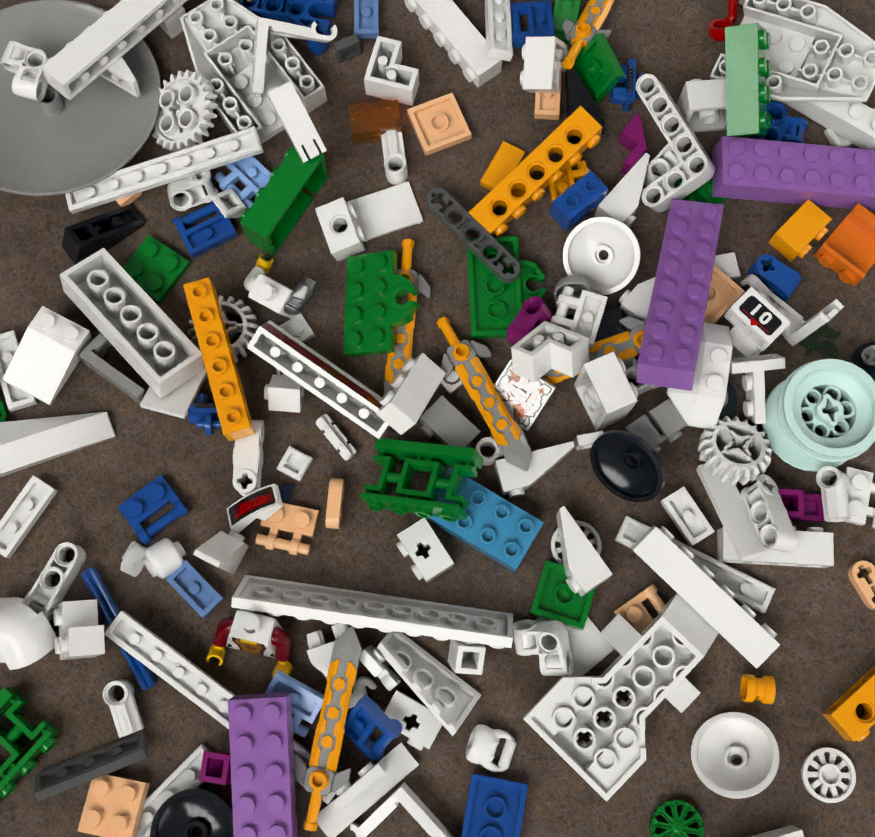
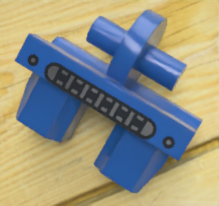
M628 58L626 65L620 64L625 74L619 81L622 82V87L614 86L610 92V103L622 105V111H630V104L635 101V94L636 99H641L636 91V82L643 74H636V59Z
M197 394L194 402L191 403L188 409L189 422L196 423L197 428H205L206 435H213L215 428H221L216 406L213 403H209L208 395Z

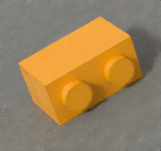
M808 199L773 235L768 243L790 262L797 256L802 259L812 248L809 243L813 239L819 241L829 231L826 226L832 218Z

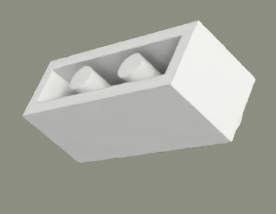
M421 353L416 359L411 357L405 362L401 368L404 371L403 374L400 373L390 385L393 387L392 391L389 390L380 400L382 406L377 415L400 435L416 424L446 374L424 353Z

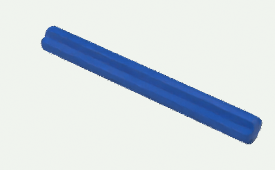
M91 567L83 571L81 576L93 599H97V606L109 627L120 612L97 569ZM120 647L141 688L148 690L155 686L157 680L152 671Z

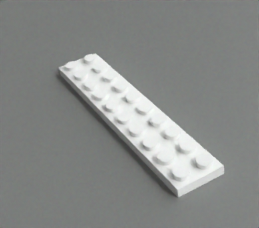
M251 575L244 576L232 596L231 607L247 612L259 611L266 612L271 616H294L298 620H321L326 624L342 623L359 629L365 627L376 628L386 633L393 631L403 632L413 637L420 635L431 636L440 641L448 639L458 640L468 645L476 643L486 644L495 649L512 648L513 613Z

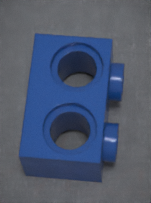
M589 171L552 201L549 214L567 232L602 202L608 188L592 171Z

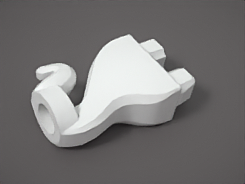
M342 623L331 626L336 640L349 628L348 624ZM322 630L307 634L309 647L307 654L312 665L321 671L327 679L335 641L326 644ZM361 676L355 680L349 708L354 707L358 700L365 694L367 695L366 686L370 689L377 688V685L369 677Z

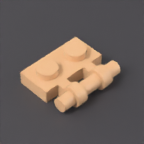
M282 503L283 506L266 521L261 520L260 526L270 528L268 535L257 534L255 544L263 545L265 549L273 551L275 548L286 550L291 555L297 556L298 553L309 555L311 545L301 543L303 536L314 537L319 510ZM279 531L294 533L292 540L278 538Z

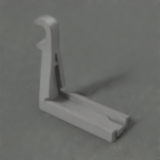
M100 333L79 354L85 365L140 404L145 396V390L101 359L112 347V344Z

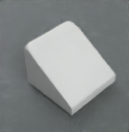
M232 188L211 196L212 201L225 218H239L246 209Z

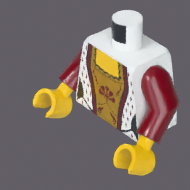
M237 610L235 617L230 616L219 622L213 640L214 645L210 647L206 658L207 663H209L211 657L218 658L220 660L218 666H221L226 654L225 647L227 646L277 659L278 662L272 672V677H274L277 670L290 675L293 669L292 664L289 662L291 649L289 633L283 630L275 618L243 610Z

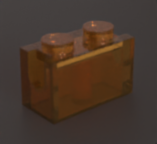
M384 99L375 103L359 102L348 106L353 144L381 141V135L389 130L402 132L398 100Z

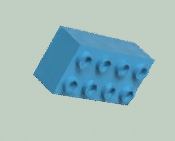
M449 467L443 478L450 479L453 468ZM464 476L458 496L465 497L469 502L468 508H465L467 519H457L456 522H448L440 517L431 516L430 519L426 520L512 572H515L544 522ZM439 489L436 502L447 503L444 500L447 490Z

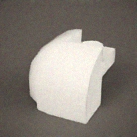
M18 597L0 598V663H6L9 670L20 669L41 659L54 648L56 637L43 612L41 611L37 614L29 606L25 605V599Z

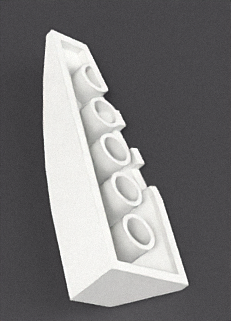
M108 412L0 422V478L116 437Z

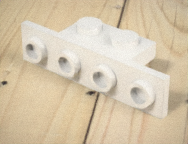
M402 742L375 765L370 761L358 772L360 778L352 785L348 781L335 792L338 797L319 812L317 823L327 837H336L419 765Z

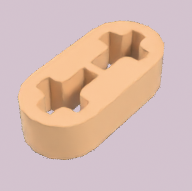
M330 478L326 509V528L340 529L345 479Z
M868 561L855 562L848 569V577L864 604L871 610H875V602L871 599L875 596L873 591L875 592V567ZM859 568L867 570L868 573L865 574V578H858Z

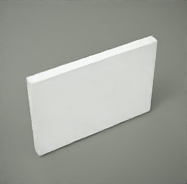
M409 181L347 202L348 205L353 204L357 212L358 218L354 220L356 226H361L365 234L366 241L363 242L423 222Z
M205 365L204 370L162 399L149 386L140 403L141 408L185 419L191 403L194 402L207 376Z
M588 616L582 631L566 626L570 649L574 659L572 676H583L614 650L600 635V631ZM538 617L535 621H550V620H547V619ZM549 635L551 639L556 640L553 636Z

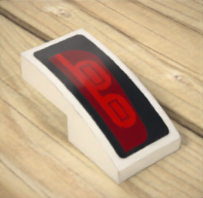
M271 484L257 489L230 505L226 509L230 529L239 533L256 518L266 521L283 506L278 485Z

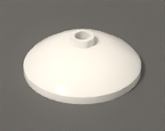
M594 217L583 221L571 231L563 248V264L567 275L586 278L591 284L593 293L599 295L611 294L624 288L634 278L640 265L641 252L637 237L625 223L611 217ZM602 250H606L609 254L606 260L600 257Z
M727 712L708 719L696 732L691 746V760L697 776L707 788L723 797L741 799L762 792L771 784L779 768V749L774 735L763 722L745 713ZM738 757L742 759V762L739 765H735L732 763V760Z

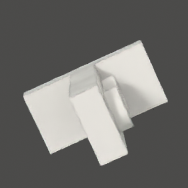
M776 353L731 358L729 373H745L742 376V386L744 391H746L743 412L745 417L755 424L766 423L764 371L785 368V357Z

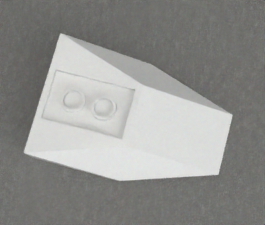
M207 0L181 16L180 20L195 71L208 79L209 84L214 86L212 93L217 95V98L213 101L218 104L216 111L231 133L255 126L262 144L284 130L285 128L271 104L267 92L273 87H279L289 81L292 82L307 113L327 102L325 86L287 37L270 36L269 32L267 37L264 91L261 97L250 96L255 26L259 16L234 0Z
M810 0L745 1L743 6L744 18L740 25L758 23L766 29V33H770L771 45L770 49H766V60H770L771 75L766 76V86L771 88V100L781 102L868 101L875 86V40L828 6ZM720 54L711 72V80L718 77H726L725 54Z

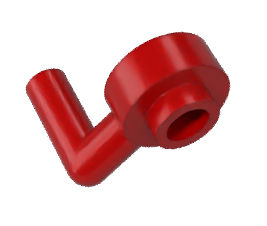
M728 0L727 17L714 19L709 22L708 36L713 38V40L725 41V27L733 26V23L737 20L738 0Z

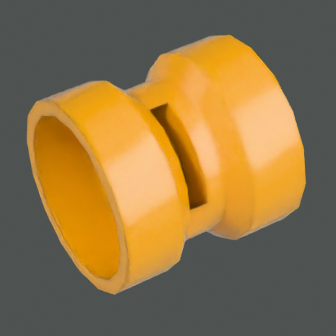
M753 674L742 675L740 685L742 702H753L756 699L760 700L762 704L774 703L776 684L773 676L756 678Z

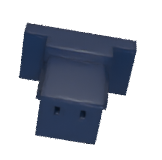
M283 484V486H278L281 489L282 501L291 500L290 491L291 488H294V485L288 486V484Z

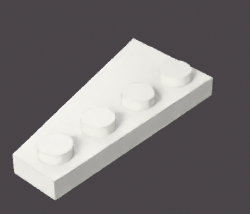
M389 632L376 649L453 736L481 697V694L402 632Z

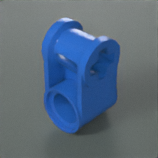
M770 254L761 255L748 270V275L758 276L760 274L759 279L767 288L785 302L789 300L802 280L801 275L796 270L789 268Z

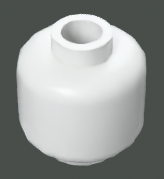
M163 538L145 550V558L142 560L152 577L158 576L164 579L183 565L182 557L186 553L178 541L173 543L170 539Z

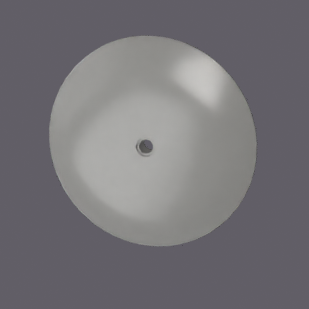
M37 0L0 10V60L9 41L44 51L48 59L54 57L67 43L78 37L85 28L101 18L106 11L90 4L70 0ZM143 39L122 56L137 81L141 93L138 98L99 75L70 101L49 84L44 99L38 102L14 94L12 91V81L15 73L0 67L1 191L27 196H52L78 191L110 177L125 166L140 151L155 126L160 109L159 98L161 95L159 90L161 88L159 71L155 59Z

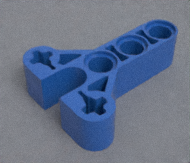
M238 0L240 5L260 18L310 27L315 21L317 24L316 32L328 36L331 35L330 20L315 17L335 18L338 8V0H251L249 2ZM304 40L307 43L309 52L314 55L324 54L330 42Z

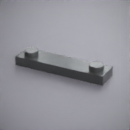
M143 731L36 773L35 797L38 801L56 796L61 792L148 758V742Z

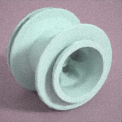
M823 359L806 363L794 370L787 379L779 383L770 392L765 401L766 423H762L765 437L767 440H770V447L774 453L784 462L795 468L818 472L824 466L838 467L847 460L855 458L868 450L875 442V381L863 369L853 363L838 359ZM807 397L814 398L815 402L810 403ZM801 413H806L809 421H804ZM815 428L821 429L823 435H817L815 433Z

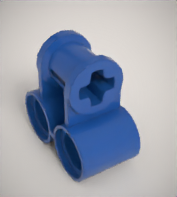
M778 101L770 102L766 107V112L770 113L775 119L771 118V129H767V135L757 136L756 139L766 140L765 138H768L771 141H793V143L805 144L803 136L804 131L808 129V121L799 117L787 116V108L783 103Z

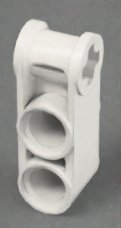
M252 420L255 430L254 435L235 440L233 449V486L243 497L261 488L265 434L263 420ZM249 478L252 484H248L247 489H245L241 484L246 483Z
M761 474L757 477L756 483L741 490V498L745 502L761 546L765 549L789 553L797 545V533L789 519L776 483L769 476Z
M69 542L59 544L40 573L33 588L24 598L26 601L25 605L29 606L37 614L42 611L47 620H51L54 617V609H58V604L63 600L85 563V550L81 546ZM73 549L75 552L74 559L68 563L66 561V554L69 550ZM58 573L60 575V582L57 586L53 587L52 577Z

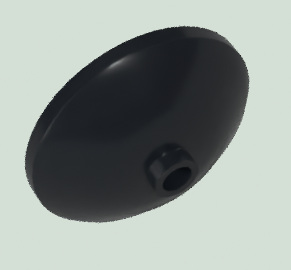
M611 430L600 435L593 443L590 451L592 468L597 478L610 492L631 502H647L654 499L661 492L665 484L664 465L655 449L644 439L627 431Z
M201 788L183 790L168 798L160 806L152 821L150 837H198L194 834L195 826H200L203 830V834L200 837H234L233 811L230 805L215 792Z

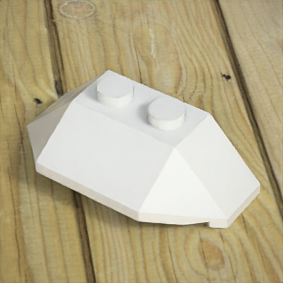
M704 322L692 391L667 387L668 397L688 424L687 426L710 429L712 425L717 424L726 399L733 348L729 326Z

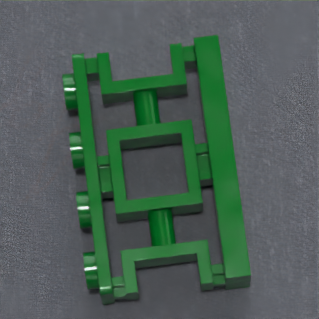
M377 438L374 448L378 451V455H374L373 460L379 466H383L378 485L365 484L364 489L366 492H361L359 497L367 504L366 507L376 512H382L383 509L399 515H406L407 512L415 513L417 516L430 519L431 516H437L448 522H456L457 519H467L465 508H468L469 502L465 497L458 495L463 477L476 478L478 474L476 469L481 470L484 460L475 448ZM395 460L404 461L401 473L395 472L397 466ZM443 466L454 467L450 479L443 478L445 472ZM415 470L431 472L426 492L409 490ZM391 483H398L395 491L398 497L388 495ZM439 489L447 490L444 499L447 503L436 502Z
M4 687L0 691V718L5 714L15 724L7 734L0 728V744L11 754L0 767V799H5L16 789L17 785L15 782L21 775H28L36 767L37 762L35 760L42 752L46 754L57 743L55 738L61 732L57 728H53L49 721H42L34 728L22 717L19 711L28 701L21 697L22 694L15 687ZM23 733L32 741L38 740L27 753L15 743Z

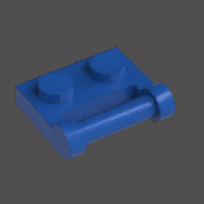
M551 0L510 4L513 48H521L526 43V37L555 36ZM522 15H527L528 31L521 32L520 17Z
M213 201L181 218L177 216L172 219L192 258L238 236L230 219L224 217ZM215 212L218 213V215L188 230L185 228Z
M163 475L158 476L117 507L144 545L151 542L154 535L178 517H184L189 513L188 508ZM172 502L174 508L146 529L142 526L145 521Z
M365 694L358 700L346 718L344 728L348 738L370 760L379 761L385 754L387 745L392 739L399 736L403 727L400 721L390 719L380 709L379 705ZM378 727L383 733L376 742H373L369 737Z

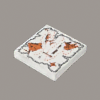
M512 358L494 385L512 419L526 431L530 429L556 389L555 385L543 377L539 378L536 382H532L514 374Z

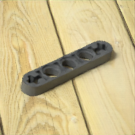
M433 188L427 193L426 204L429 211L500 281L509 284L518 279L520 273L518 261L443 188ZM433 198H442L443 206L438 202L433 204ZM451 213H459L462 216V220L459 223H451L448 220V216ZM469 230H476L479 232L480 237L476 241H470L466 238L465 234ZM488 247H492L497 250L498 255L490 259L484 256L483 251ZM503 265H504L506 268H510V267L512 266V267H513V274H511V273H509V272L506 273V274H504V273H503V272H504V267H503Z

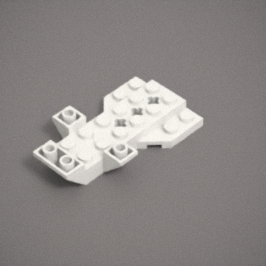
M678 593L669 600L658 612L659 615L640 634L618 613L600 632V635L620 654L600 676H562L523 716V719L606 802L646 761L645 718L664 698L682 713L700 695V692L685 676L704 658L719 632ZM620 690L622 692L630 691L627 694L629 697L628 701H616L618 698L617 692ZM599 711L603 713L609 711L610 713L607 714L610 718L609 721H596L599 718L597 713ZM579 732H590L588 734L590 739L588 742L582 740L579 743L577 741L579 739L577 735Z

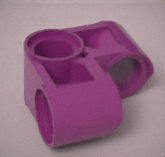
M533 296L523 303L521 310L507 329V339L512 345H515L542 322L547 321L550 323L554 314L542 298Z

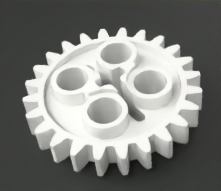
M186 70L185 73L178 71L177 76L170 75V82L163 80V89L159 88L161 93L159 98L160 109L152 137L157 139V144L174 152L195 146V142L203 143V135L209 137L207 128H214L213 123L210 121L212 118L217 117L213 110L218 107V104L213 102L217 98V95L212 93L214 86L209 84L208 79L189 70Z

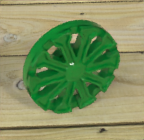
M669 799L660 803L653 810L649 821L651 837H689L687 833L703 837L704 834L703 820L699 812L691 804L680 799ZM677 805H682V810L678 815ZM666 806H670V816L665 811ZM691 810L693 812V816L685 819L688 811ZM657 815H661L665 822L657 821ZM695 822L698 823L697 828L688 827ZM655 828H664V831L657 834L655 833Z

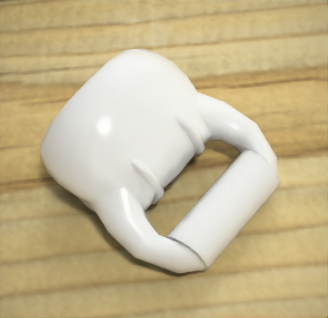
M478 724L470 735L465 753L466 758L472 763L481 764L489 771L504 772L509 768L516 747L515 738L507 731L491 729L486 725ZM500 738H505L506 742L497 766L492 761L495 758L494 755Z

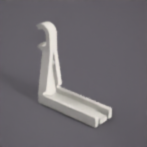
M259 17L255 26L250 96L261 97L264 91L268 32L270 36L329 43L337 35L336 25L330 29L331 35L328 36L316 32L317 24L315 21L310 27Z
M289 81L279 87L275 86L268 90L267 96L302 163L308 161L301 147L302 145L310 159L320 155L319 151L321 154L326 152L327 150L292 82Z
M750 274L741 281V286L745 287L748 284L755 290L761 291L767 297L770 304L785 312L788 320L792 323L782 332V335L792 347L829 322L844 308L836 299L809 320L804 321V317L772 293L757 276Z
M405 782L361 825L355 822L350 824V830L355 832L356 837H366L401 803L431 837H454Z

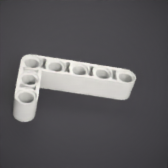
M644 74L636 82V91L680 161L679 164L648 185L642 193V201L646 206L656 212H664L670 208L672 199L682 200L709 181L715 173V166L666 87L653 74ZM654 85L653 90L647 93L648 88ZM667 104L666 108L659 112L660 107ZM679 123L677 130L671 132L672 127ZM688 143H692L691 148L683 152L684 147ZM704 163L703 169L696 173L697 166ZM682 178L681 185L674 188L675 182ZM661 193L659 201L653 203L654 197Z

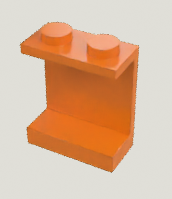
M859 203L814 254L822 266L831 268L843 282L854 287L866 276L867 271L875 263V215Z

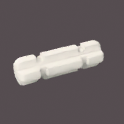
M328 414L320 416L315 422L317 427L321 431H325V437L336 450H340L339 454L345 461L354 457L357 453L356 449L351 443H347L349 440L338 426L332 424L333 420Z

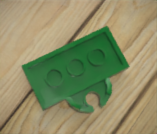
M517 236L494 237L520 264L518 279L509 284L500 281L467 248L471 339L506 338L507 329L521 310L523 303L533 296H539L542 299L544 297L546 288L530 291L526 287V283L529 281H536L539 284L545 282V276L538 268V264L519 260ZM467 238V239L470 240V241H476V240L479 239V238ZM488 247L483 251V254L491 259L496 257L498 252L495 248ZM503 265V267H504V272H503V273H504V274H506V273H508V272L511 273V274H513V267H512V266H511L510 268H506V267Z
M394 250L347 257L343 354L347 357L395 352V327L406 325L414 320L413 316L419 304L409 300L406 304L401 305V298L407 293L416 296L419 295V292L413 282L402 275H397V253Z

